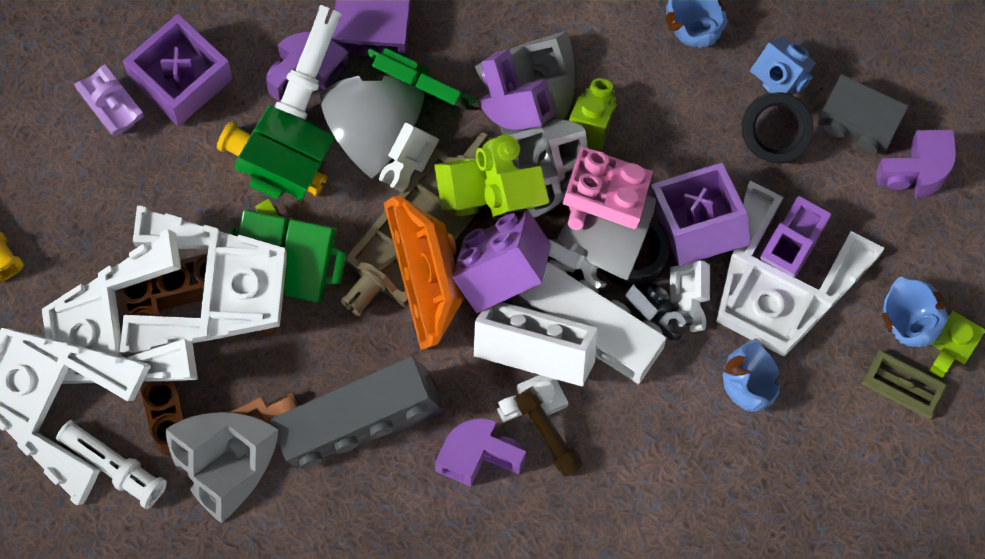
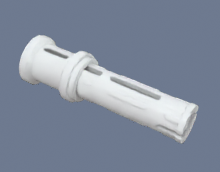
M322 5L319 6L318 14L296 70H291L287 74L286 78L289 82L281 102H276L275 108L305 120L308 115L305 110L310 96L319 87V81L316 80V76L339 19L342 17V13L333 10L328 24H325L330 8Z
M72 420L67 421L59 430L56 437L58 442L63 443L87 462L111 477L112 483L117 490H126L139 499L140 505L144 509L151 508L164 492L167 480L162 477L156 478L141 468V462L137 459L129 458L126 460L103 442L77 426ZM84 443L87 444L89 447H91L92 449H94L95 451H97L99 454H101L102 456H104L105 459H102L101 457H99L98 455H96L95 453H93L91 450H89L88 448H86L83 444H84ZM136 481L141 482L145 487H142Z

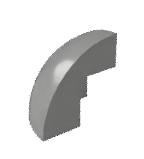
M568 31L545 36L510 49L519 84L546 79L556 113L551 119L563 120L571 108L574 97L575 65ZM479 63L475 66L483 85L490 92L489 87L483 81L482 63Z
M360 76L343 79L320 92V101L323 114L334 137L350 159L372 179L392 159L388 155L405 122L412 126L415 125L422 109L424 92L394 77L384 76L382 81H362Z
M550 119L542 126L522 130H511L500 126L502 135L509 134L513 136L520 145L518 157L512 160L514 166L518 169L537 166L542 168L549 204L529 210L533 218L538 217L564 200L581 146L587 148L585 129L575 122L562 119Z
M646 196L636 230L592 214H587L583 227L580 230L571 229L567 221L561 229L557 240L566 249L585 256L587 262L628 280L655 209L656 198Z
M226 412L193 416L175 423L166 429L168 447L176 467H182L188 472L189 478L194 482L190 491L200 504L220 523L232 515L254 490L271 460L278 437V429L260 419Z

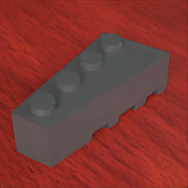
M410 356L273 417L271 422L273 427L278 429L277 439L286 462L296 468L308 469L320 464L323 461L322 458L336 453L340 454L351 451L360 444L445 414L446 411L430 371L413 356Z

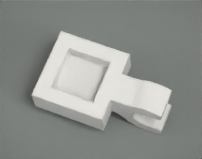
M405 122L388 155L395 161L383 168L379 180L403 193L409 185L414 169L423 172L439 139Z
M549 239L551 243L549 256L561 264L565 271L574 273L576 269H581L585 281H588L592 287L603 288L606 286L607 283L597 278L596 271L599 267L587 262L585 256L566 249L557 239Z
M700 260L682 266L670 267V302L679 307V311H685L691 315L694 323L689 326L690 332L705 330L706 317L700 302L710 300V264ZM677 320L678 326H679V327H684V326H683L682 324H680V322Z
M538 375L517 384L518 394L531 386L534 387L544 401L541 407L547 416L568 407V401L557 379ZM515 396L498 402L500 407L497 408V411L503 423L522 415L513 399Z

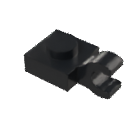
M633 284L625 295L649 322L655 321L660 326L664 336L669 340H680L682 337L675 328L677 320L683 326H690L694 323L689 313L676 311L677 308L668 300V293L657 284Z

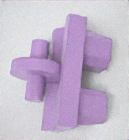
M105 64L90 77L74 84L76 90L113 138L132 128L136 122L144 117L141 109Z

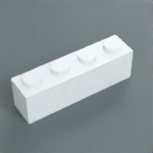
M551 259L547 261L541 284L512 297V304L597 327L595 357L637 384L641 383L665 346L667 337L662 335V330L656 324L648 320L640 321L631 315L630 310L624 304L617 300L610 302L599 295L598 289L592 287L588 281H577L567 274V271H565L561 264Z

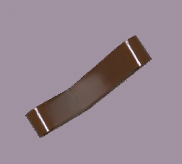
M208 253L181 259V269L119 289L123 314L161 316V310L202 301L205 283L203 277L206 274ZM174 279L184 281V284L177 290L166 288L167 284ZM137 288L147 290L146 294L139 299L129 298L130 293ZM177 381L143 382L140 390L150 434L157 450L162 455L172 457L168 443L160 440L167 428L185 419ZM161 393H167L172 396L170 401L163 406H157L152 403L154 398Z

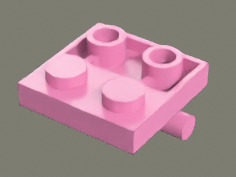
M581 146L563 200V204L569 206L571 211L568 226L573 230H580L583 227L586 215L592 214L636 230L653 171L642 168L637 164L608 156L601 151Z

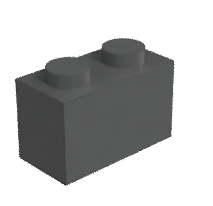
M841 74L822 110L818 125L823 126L825 132L833 137L842 138L844 136L856 142L857 146L867 153L885 155L906 113L908 105Z

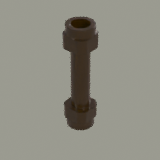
M531 386L515 396L513 399L522 415H529L556 458L553 460V463L558 471L565 477L579 469L583 465L579 458L580 456L574 447L570 449L567 447L541 407L544 401L534 387Z

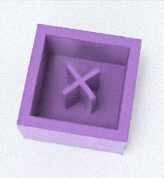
M176 14L123 60L129 81L178 127L232 81L229 61L179 14Z
M723 162L651 184L652 195L656 198L655 214L659 224L666 231L670 242L669 246L678 266L751 244L747 211Z
M528 209L516 215L515 213L506 214L495 225L485 230L481 228L475 229L465 236L452 279L475 312L479 313L541 284L551 243Z

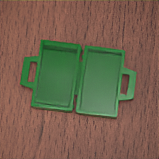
M387 48L383 50L382 54L372 49L368 50L369 56L375 59L372 64L374 68L461 109L467 110L469 105L480 106L479 100L427 76L430 71L429 68Z
M268 105L239 154L234 168L237 169L238 173L244 172L251 176L249 187L274 199H278L286 192L296 197L295 200L297 201L299 199L303 200L335 137L333 134L318 128V125Z
M243 210L240 228L229 229L228 234L234 236L236 234L286 249L284 296L316 303L322 302L326 284H337L342 281L347 253L333 247L336 234L335 227L254 210ZM331 255H337L333 277H328Z

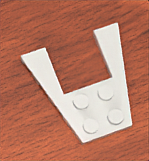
M750 181L743 205L748 214L751 244L732 250L716 322L750 340L757 338L762 346L785 357L877 261L884 247L851 231L820 290L793 278L753 257L784 197Z
M137 206L133 243L136 247L142 244L146 246L161 237L160 233L168 229L176 233L178 249L208 250L201 318L124 315L119 351L123 357L136 355L183 339L192 343H198L280 327L287 260L285 248L242 235L237 237L220 232L218 228L208 225L203 227L183 221L182 218L167 213L163 215L149 211L146 207Z
M168 229L160 233L161 237L147 246L142 244L129 253L130 257L115 267H106L98 273V278L85 286L82 284L78 285L44 307L42 314L45 337L123 357L119 352L121 329L115 291L181 269L176 233ZM186 339L126 357V359L146 363L151 366L143 382L198 379L193 343ZM71 368L68 369L62 384L95 383Z
M1 328L0 429L6 430L18 442L17 446L27 456L31 455L45 469L44 473L55 485L60 484L71 496L70 500L74 504L82 505L86 501L100 469L38 433L68 369L71 368L126 401H134L151 366L146 363L23 331Z

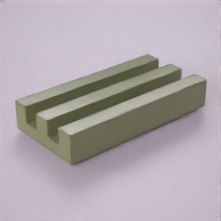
M880 349L862 382V385L930 420L949 385ZM881 362L936 390L935 395L880 368ZM876 375L882 378L883 380L915 395L916 397L930 403V405L928 406L910 397L909 395L877 380L876 378H874V376Z

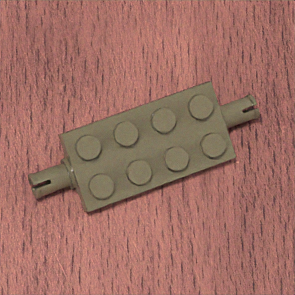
M483 132L477 136V139L463 155H458L456 158L448 157L436 149L428 160L423 172L418 171L410 180L406 190L398 194V196H402L444 223L447 233L452 234L455 244L460 241L488 205L478 206V213L465 216H456L455 210L441 209L434 164L465 158H476L477 149L483 147L488 137ZM384 211L346 256L345 265L358 273L361 278L348 294L341 299V303L349 311L353 307L352 313L357 316L362 314V311L378 292H384L404 308L408 304L386 212Z

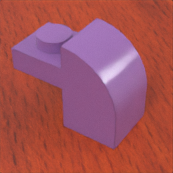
M310 32L293 34L278 44L280 60L282 62L277 61L272 65L267 73L266 82L269 95L281 102L289 82L286 78L287 74L291 70H296ZM332 40L329 43L322 65L316 76V80L319 81V88L322 90L331 86L349 66L347 51Z
M510 49L496 51L481 62L483 81L489 87L490 92L479 99V103L485 114L494 123L506 129L522 130L542 126L556 115L546 79L519 84Z
M917 130L910 144L911 158L881 159L876 170L877 185H888V188L891 190H903L910 187V185H914L915 199L924 198L937 192L945 183L955 162L954 130Z
M798 195L783 223L778 225L763 251L761 260L795 278L812 252V248L829 221L831 213Z
M473 419L458 425L447 436L435 461V472L471 487L483 459L519 475L525 462L526 451L522 450V446L511 438L501 436L500 439L494 438L496 433L495 421Z

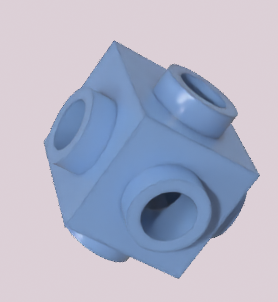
M782 36L768 43L750 69V72L763 81V87L770 93L782 92L790 95L797 92L800 94L812 80L813 76L809 73L816 62L808 57L809 53L804 47L795 42L790 43Z

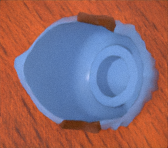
M668 0L666 6L668 29L674 32L679 41L692 47L697 46L701 48L716 43V40L720 38L722 31L725 29L728 20L726 18V8L722 5L721 0Z
M901 276L892 284L884 300L882 317L888 332L895 334V339H898L900 344L921 348L935 343L936 339L942 334L949 315L946 311L947 303L940 291H937L927 282L910 280Z
M757 338L750 340L728 356V361L722 375L724 389L732 401L742 409L750 412L763 411L774 404L779 391L782 390L780 385L775 384L781 374L774 359L764 349L760 340Z

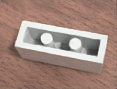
M500 302L481 311L475 321L474 357L583 386L595 363L598 328Z

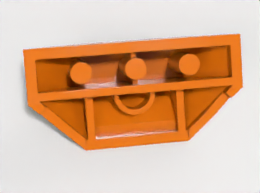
M399 195L391 197L383 204L420 350H425L438 345L464 300L463 293L452 279L456 266L453 257L456 254V244L452 234L447 233L444 223Z

